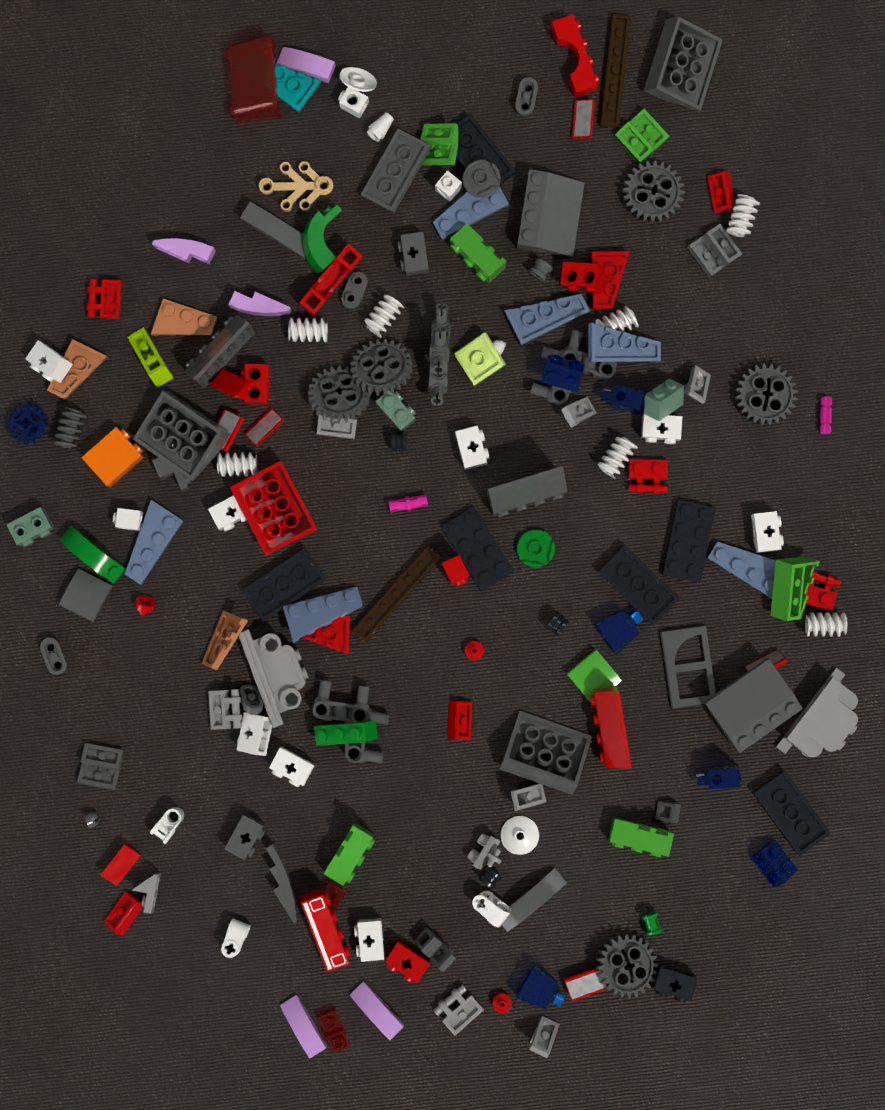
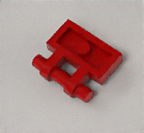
M90 279L89 287H87V293H89L88 304H86V310H88L87 318H95V311H100L101 319H120L122 281L102 279V287H97V280ZM96 294H101L100 304H96Z
M629 459V479H636V484H629V492H636V494H642L643 492H653V494L667 493L668 486L660 485V480L668 479V460ZM643 479H653V485L643 484Z
M813 571L811 578H814L812 584L809 583L806 592L808 596L806 605L833 611L837 592L830 591L831 586L839 587L841 580L829 574L825 576L818 574L817 571ZM814 582L825 583L824 588L815 587Z

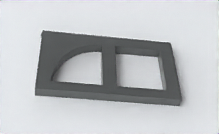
M706 626L660 632L671 708L705 704V701L716 694ZM701 634L704 661L675 665V656L679 647L689 638ZM706 669L709 695L680 699L676 673Z

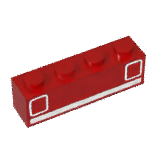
M323 888L300 896L301 905L327 972L349 965L351 953L348 945L344 946L342 940L345 937L342 929L337 928V915L335 911L331 912L329 907L332 904L329 894H325Z

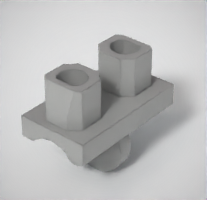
M481 834L477 843L484 847L483 850L479 853L472 849L467 858L474 863L473 866L475 868L483 870L486 865L492 867L494 862L500 864L502 860L498 858L501 850L497 849L500 840L493 836Z

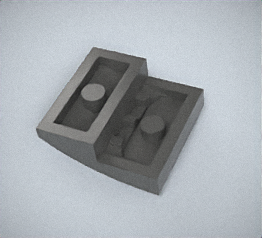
M721 224L687 247L709 278L742 255V252Z
M78 568L59 605L94 622L103 607L104 601L112 590V585Z
M85 743L77 783L116 791L123 750Z

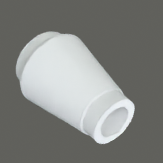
M384 113L368 127V135L375 141L383 139L394 120L393 117L388 113Z

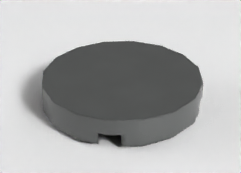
M482 159L470 163L466 167L462 178L464 188L470 195L477 198L490 197L498 190L501 182L497 166L492 162L490 163Z

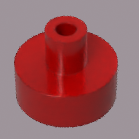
M140 595L136 598L134 606L139 611V614L144 616L146 613L153 611L155 601L149 596Z
M472 641L466 645L465 654L470 660H479L484 654V648L481 643Z
M501 992L493 997L492 1005L498 1013H506L510 1010L512 1001L508 994Z

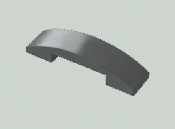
M555 867L514 903L508 905L511 913L502 924L507 932L540 908L567 883Z

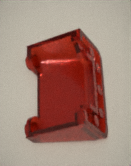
M272 34L229 44V49H225L226 59L230 62L233 104L230 105L231 116L235 117L236 122L281 118L275 67L276 43Z

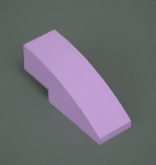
M283 47L276 63L328 84L335 69V62L287 47Z
M187 239L154 240L152 243L154 248L187 263L194 257L210 264L216 252L212 246Z
M234 291L229 302L231 309L251 315L280 316L290 314L292 311L289 306L257 292L254 293L253 298Z
M364 981L350 994L355 1003L389 1040L404 1027V1023L390 1010L391 1008Z
M297 994L282 1003L280 1007L309 1059L326 1049L325 1041Z

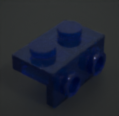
M555 354L548 355L540 382L578 392L585 365L581 364L578 360L563 359Z
M775 839L769 841L759 852L751 856L755 865L762 871L767 881L773 887L784 884L798 870Z

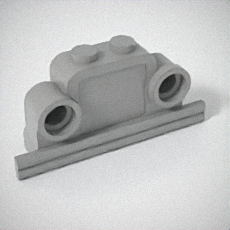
M249 630L241 632L239 638L272 728L283 725L280 713L295 709L300 705L302 696L298 690L306 685V678H309L306 668H302L299 661L302 660L301 654L298 649L295 650L290 645L282 646L280 638L275 634H266L259 639L253 640Z
M835 668L776 748L786 754L793 745L806 757H816L821 754L823 749L833 752L843 748L846 743L845 738L848 734L852 735L858 727L856 725L858 717L852 711L856 708L858 699L853 692L840 683L845 676L843 672Z

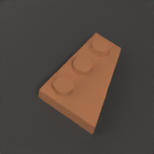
M163 299L151 335L212 336L218 317Z
M72 339L64 358L73 365L61 383L53 379L47 391L66 399L107 356Z
M223 610L202 664L217 670L248 620Z

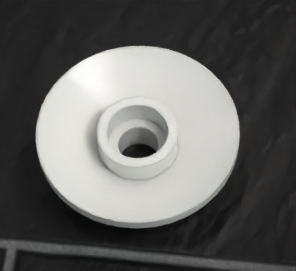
M347 67L340 72L341 81L354 90L368 92L376 88L377 81L375 77L363 69Z
M512 817L504 823L501 829L502 844L513 854H527L538 843V828L527 817ZM517 833H523V839H517Z

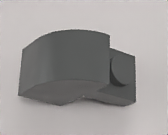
M160 458L152 460L160 479L175 475L182 491L190 489L189 483H191V480Z
M427 927L414 940L417 947L442 972L456 959L452 950Z

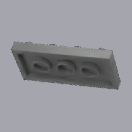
M397 129L363 189L361 196L395 213L429 153L431 146Z

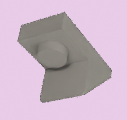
M695 365L691 369L688 383L684 385V394L703 404L706 401L711 375Z
M588 397L561 409L570 427H574L597 413Z
M540 783L511 791L515 811L546 802L543 784Z
M155 873L132 889L133 891L147 893V896L144 895L142 899L144 913L151 914L154 912L161 873Z
M542 1016L530 1040L531 1046L529 1050L547 1058L551 1052L560 1024Z

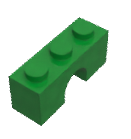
M376 720L344 724L342 722L325 723L314 726L316 746L363 743L378 739Z

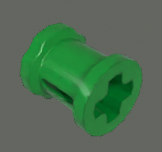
M650 912L641 916L646 925L647 936L663 932L658 922V912Z

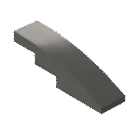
M249 201L239 218L270 239L275 240L307 260L303 250V234Z
M273 843L266 848L275 863L269 870L279 884L273 891L293 923L298 920V912L291 878L278 849Z

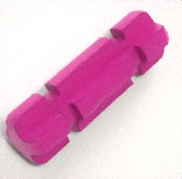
M822 397L820 423L822 425L820 426V433L830 434L832 408L830 406L832 405V398Z

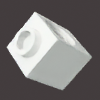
M350 87L346 91L343 90L338 98L340 108L358 118L362 116L369 103L368 96ZM350 98L358 100L354 105H350L347 102Z
M446 171L435 185V191L449 202L462 188V182L449 171Z
M118 508L117 512H114L113 524L119 529L140 531L143 512Z

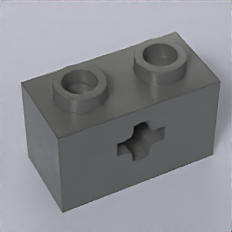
M423 232L401 235V241H398L399 253L403 252L404 259L400 260L402 271H406V276L429 273ZM414 250L415 258L411 257L410 251Z
M243 814L224 849L243 860L247 856L251 858L256 849L253 845L257 839L261 840L266 831L263 829L265 824L247 814ZM246 833L250 834L249 838L251 839V841L248 840L247 842H244V837L242 835H245Z

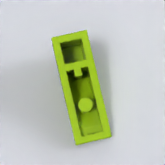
M144 327L128 336L146 372L157 388L173 379L171 372Z

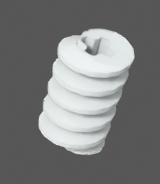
M738 194L739 199L735 201L737 206L733 208L735 213L731 214L730 227L726 231L733 236L744 237L745 234H751V231L747 229V227H753L749 220H755L751 213L758 212L753 206H759L760 203L750 196Z
M389 295L383 296L386 302L379 301L380 307H374L376 314L370 312L369 316L372 320L367 318L364 320L367 325L366 327L380 338L382 336L379 331H387L384 325L391 326L389 319L396 320L394 313L401 314L398 307L404 308L401 303Z
M626 306L623 307V312L618 309L616 315L610 313L609 319L607 316H603L602 322L599 319L595 320V324L599 326L609 327L621 332H625L624 327L631 331V324L639 327L633 311Z
M290 318L288 326L289 340L292 336L293 341L296 342L298 337H300L301 342H304L307 337L308 341L312 342L313 337H315L316 342H319L321 337H323L324 342H327L328 322L325 323L323 318H321L319 323H317L316 319L313 318L312 322L309 323L308 318H305L304 323H302L301 319L298 318L297 322L294 323L293 318Z
M616 437L615 441L617 444L612 443L610 445L613 450L608 449L606 451L608 456L602 457L604 463L599 462L597 464L604 473L616 479L613 475L614 473L620 474L618 467H625L622 461H629L626 455L633 456V452L630 449L638 448L625 437Z
M219 452L217 456L218 474L220 471L221 475L225 477L228 471L229 476L232 477L234 472H236L237 476L240 477L243 471L244 475L248 477L251 471L252 476L257 473V454L253 458L252 453L249 452L248 457L245 458L244 452H242L240 458H238L236 452H234L232 458H230L229 453L226 452L225 457L222 458L221 452Z
M813 612L809 613V616L806 615L805 619L807 637L810 636L811 631H813L815 637H817L819 631H821L822 637H825L826 631L829 632L830 637L833 636L834 631H836L838 637H840L842 631L846 635V614L840 613L838 616L837 613H833L831 616L827 612L823 617L821 612L817 613L816 616Z

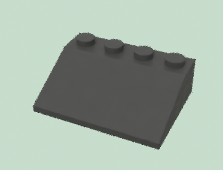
M679 16L666 19L644 91L659 99L701 111L723 39Z
M529 169L517 249L573 257L584 182L549 172Z
M238 315L234 318L231 316L225 322V328L221 332L218 330L212 336V342L208 346L205 344L199 350V356L195 360L192 358L185 366L187 368L185 372L203 389L255 334L250 323Z
M162 391L133 440L194 481L222 449L231 433L173 393Z
M563 466L489 488L487 490V497L493 516L498 515L499 518L509 515V511L513 509L519 512L528 509L527 505L533 503L535 506L542 505L549 498H553V501L564 498L563 494L567 493Z
M768 658L704 702L730 744L739 753L803 709Z
M519 711L500 770L573 795L578 786L592 736Z

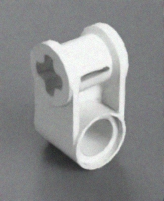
M179 807L170 808L155 824L150 834H155L166 844L183 821V810ZM171 812L178 814V821L170 819Z
M487 890L474 897L472 902L474 909L495 927H500L511 913V909L507 904Z
M232 918L221 948L222 954L225 957L232 958L240 952L251 925ZM234 944L233 948L236 950L229 953L227 946Z

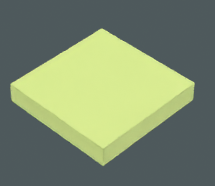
M486 332L454 353L473 385H477L506 365Z

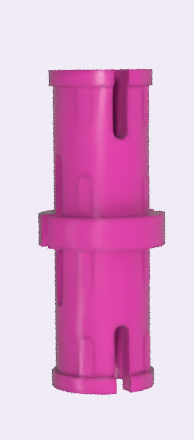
M426 494L415 497L405 496L402 499L388 501L390 513L401 510L411 511L413 508L428 506Z

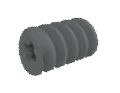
M64 407L68 410V412H62L66 419L59 420L64 426L57 427L61 433L55 434V437L59 441H53L52 443L71 449V447H77L73 440L80 439L75 434L82 432L78 428V425H84L80 418H86L87 416L80 411Z

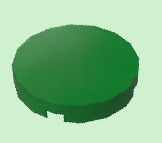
M530 530L524 533L517 544L519 559L525 565L532 568H540L547 565L555 553V544L552 538L541 530Z

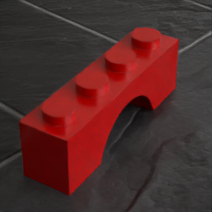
M573 14L552 21L551 29L556 44L570 48L578 59V66L569 77L574 97L596 91L599 78L597 73H593L592 57L587 55L585 50L587 49V43L584 37L581 38L579 20H575Z
M347 244L298 304L310 315H315L363 256L350 244Z

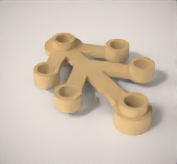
M306 161L299 164V171L302 174H307L314 182H306L291 168L288 162L281 163L280 171L282 174L288 175L294 182L273 183L269 178H264L259 182V189L265 195H269L273 191L295 190L287 199L281 202V209L284 212L291 211L292 205L306 190L314 191L307 199L300 201V208L305 212L311 209V204L320 195H328L333 190L332 180L327 176L320 177L310 168L309 163ZM303 165L308 166V169L306 171H303L301 169ZM283 166H289V170L283 171ZM322 183L327 184L326 189L320 187ZM265 185L271 186L269 190H264ZM304 202L309 204L307 208L302 207ZM289 203L290 207L285 209L283 208V204Z

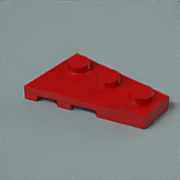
M630 251L591 253L592 263L605 267L603 290H596L595 293H592L593 310L613 308Z
M350 616L339 617L333 620L331 624L316 629L314 633L301 638L349 654Z

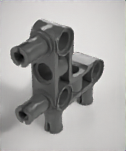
M441 303L436 305V318L432 321L429 355L430 375L428 392L432 394L431 403L436 405V401H438V406L442 405L443 395L447 393L448 387L447 367L449 362L451 322L447 319L448 305L444 303L443 310H441Z
M573 330L569 344L563 350L559 351L544 346L541 357L557 362L556 375L553 385L550 387L533 383L530 394L547 398L548 402L557 406L566 403L571 392L573 375L582 372L592 375L596 379L608 380L613 377L617 362H588V353L579 350L583 333ZM567 355L575 358L573 364L566 363L565 357ZM609 366L612 370L611 374H604L601 370L602 367ZM560 391L565 397L563 400L558 401L555 399L554 393Z
M320 680L318 697L314 699L313 714L317 718L327 721L340 720L352 723L359 721L355 718L354 714L357 710H362L365 713V718L362 721L376 720V724L388 725L389 714L374 712L367 705L370 687L358 686L356 703L348 704L331 701L329 699L331 682ZM319 704L326 706L327 712L325 715L317 713V706ZM366 742L345 744V757L349 762L365 763V761L382 763L384 752L367 750V747H365ZM352 748L359 750L360 755L356 759L349 756V750Z

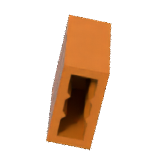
M117 427L81 457L109 488L144 458L141 454L143 450L138 444H132L128 440L130 435L124 429L119 430Z

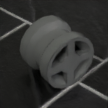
M537 258L535 266L531 267L529 272L535 278L544 282L547 273L551 272L553 268L544 260Z

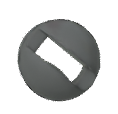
M89 812L83 815L89 829L98 825L99 817L97 813Z

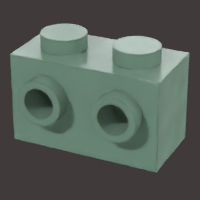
M668 379L648 392L644 397V414L660 421L681 407L684 400V385Z
M388 390L386 395H382L375 402L402 433L416 421L413 416L416 413L409 405L404 406L401 402L403 398L397 391L392 394Z
M42 507L7 524L16 545H23V547L33 544L34 539L39 536L44 538L50 535L51 530L55 529L47 512Z

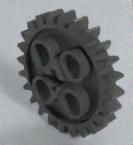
M656 160L653 165L646 161L645 167L640 163L638 166L639 170L632 169L634 175H627L630 181L624 182V185L628 187L623 188L622 191L627 194L623 197V200H629L626 207L632 206L630 213L637 212V219L642 215L643 222L650 218V222L653 223L654 219L657 218L660 223L662 216L668 220V213L674 216V209L679 210L680 205L678 203H682L684 200L679 197L685 194V191L680 190L684 187V184L678 183L682 177H675L677 170L671 172V165L664 168V162L657 166ZM648 176L652 179V183L646 184L642 178ZM661 183H669L670 189H663ZM652 189H656L655 195L651 194ZM643 194L647 200L641 202L637 199V195ZM662 200L665 206L657 207L655 201Z
M377 339L376 344L370 341L369 347L362 345L363 351L357 350L358 356H353L354 362H351L352 368L350 369L353 381H356L357 387L361 386L363 392L368 389L369 394L376 391L377 396L382 391L386 395L388 390L393 394L395 387L401 390L400 384L406 385V379H410V373L413 372L410 353H407L406 347L402 348L401 343L395 346L394 340L388 344L387 339L383 343H380L379 339Z
M763 363L761 369L755 365L754 372L751 369L747 370L749 376L745 374L741 376L744 381H738L737 384L741 388H736L735 391L740 393V395L736 396L735 399L741 400L737 407L743 406L744 409L740 413L747 412L746 419L752 416V423L760 420V426L765 421L770 426L772 420L775 424L779 423V418L784 421L786 419L784 413L791 415L789 408L794 409L796 407L792 402L798 400V398L793 396L798 390L792 389L796 383H790L792 376H785L787 370L781 373L780 366L773 369V364H770L766 368L765 363ZM767 378H770V384L767 393L771 396L768 397L766 400V411H763L762 409L765 401V395H763L762 393H764L767 390ZM756 379L762 381V388H757L754 385ZM773 383H780L782 390L775 391ZM752 398H757L760 401L759 407H754L751 404ZM771 401L778 403V410H773L770 407Z
M331 366L330 372L323 369V375L317 373V379L312 378V384H309L308 391L309 404H312V410H316L317 416L322 414L323 420L330 417L331 423L334 419H337L338 423H340L341 419H344L347 423L348 417L355 420V414L361 416V410L366 411V405L369 404L370 398L368 389L363 392L361 386L357 387L351 372L348 371V367L341 370V366H338L337 370H334Z
M623 934L621 938L619 935H616V941L609 939L610 945L603 944L605 951H598L602 958H596L597 961L601 962L600 965L595 966L596 969H601L597 976L603 977L600 984L607 983L605 990L609 991L612 989V995L618 993V997L623 998L625 994L626 998L630 999L632 993L634 997H638V991L644 994V987L651 988L648 983L649 981L655 982V979L651 976L658 973L653 970V967L658 966V964L653 963L657 956L651 955L654 949H647L649 943H642L643 938L638 937L636 939L635 935L628 937V934ZM631 949L636 951V956L633 959L630 957ZM616 954L618 956V962L614 965L612 963V957ZM627 963H629L627 969H624V966H626ZM637 968H641L642 974L637 978L635 971ZM622 973L624 981L620 984L617 978Z

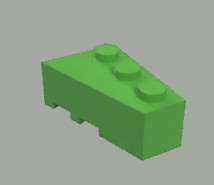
M465 224L450 238L451 249L456 254L460 253L464 257V263L469 268L473 267L477 271L476 275L482 282L486 281L489 284L505 269L506 260L503 257L500 259L494 253L495 250L491 246L488 247L483 238L468 224Z
M805 556L776 560L770 616L785 621L801 619L808 599L806 592L809 583H813L814 578L811 577L815 566L818 567L820 561Z
M613 817L608 840L613 842L612 846L624 848L625 845L631 847L632 851L642 853L644 850L650 852V855L661 857L663 855L669 857L674 833L670 830Z
M354 822L324 874L343 886L346 882L350 883L355 875L352 872L355 866L360 867L365 859L363 853L366 849L370 850L375 842L372 839L374 834Z

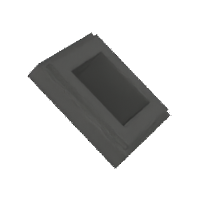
M658 801L655 820L678 823L681 804Z

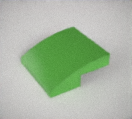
M645 109L641 110L615 134L640 162L645 160L670 137Z
M456 123L424 124L420 140L429 144L431 149L422 165H455L458 149V125Z
M596 649L566 673L590 703V695H593L592 689L616 686L622 681Z

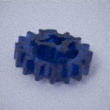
M27 403L26 407L19 404V410L13 408L15 413L8 414L11 421H6L7 424L11 425L7 431L13 432L10 437L13 439L17 437L16 442L21 443L23 441L25 445H28L29 441L32 444H36L35 439L42 441L41 434L47 435L44 428L49 427L45 423L48 417L42 416L45 411H38L39 407L37 405L32 408L30 403ZM33 413L38 416L39 421L34 419ZM28 421L33 423L31 425H28L27 427L22 425L24 423H28ZM16 427L22 430V436L17 432Z

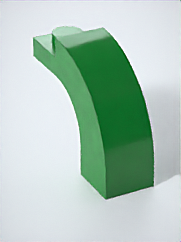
M338 205L334 208L329 206L322 213L318 211L306 224L303 232L304 254L309 264L317 273H320L336 258L326 246L323 234L326 225L342 211Z
M73 526L59 540L85 564L113 584L125 570L121 564L103 552Z

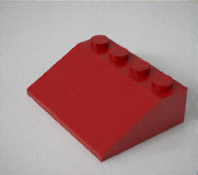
M282 461L230 487L266 556L318 531Z

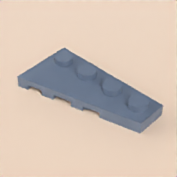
M500 186L494 194L485 198H477L466 192L433 221V225L441 240L457 233L465 224L470 226L509 206V203Z
M582 294L504 310L521 345L590 311Z
M588 323V362L661 361V342L617 331L609 327L599 326L598 324Z
M151 500L125 575L142 585L184 521Z
M716 542L707 559L772 599L776 561Z
M354 587L283 606L292 641L295 643L299 641V638L310 635L316 629L327 626L333 620L339 617L342 618L363 606L358 588Z

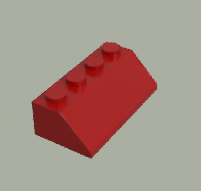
M616 686L592 689L593 695H590L592 707L595 706L596 709L593 719L594 724L598 725L599 728L596 738L597 743L602 746V751L599 752L600 762L604 763L606 768H631L620 692Z

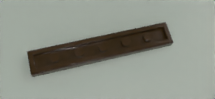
M612 14L600 127L619 129L631 22L630 15Z
M427 545L351 631L366 644L442 557Z

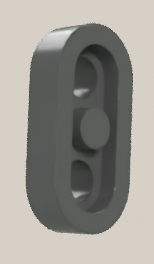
M530 77L524 78L519 84L515 110L520 116H529L534 110L538 84L536 80ZM529 86L532 90L528 92L525 90V87ZM527 105L528 109L523 110L521 106Z
M355 272L349 277L341 298L345 308L353 310L360 305L368 285L365 274ZM359 278L362 280V282L360 284H355V279ZM353 296L355 299L353 302H349L347 298Z
M55 638L44 639L41 642L40 650L49 672L54 675L63 674L67 670L68 663L59 641ZM50 644L54 645L53 651H50L48 649V646ZM56 662L61 663V667L59 669L55 667Z
M251 684L241 686L239 697H241L243 709L251 715L261 713L263 710V700L258 688Z

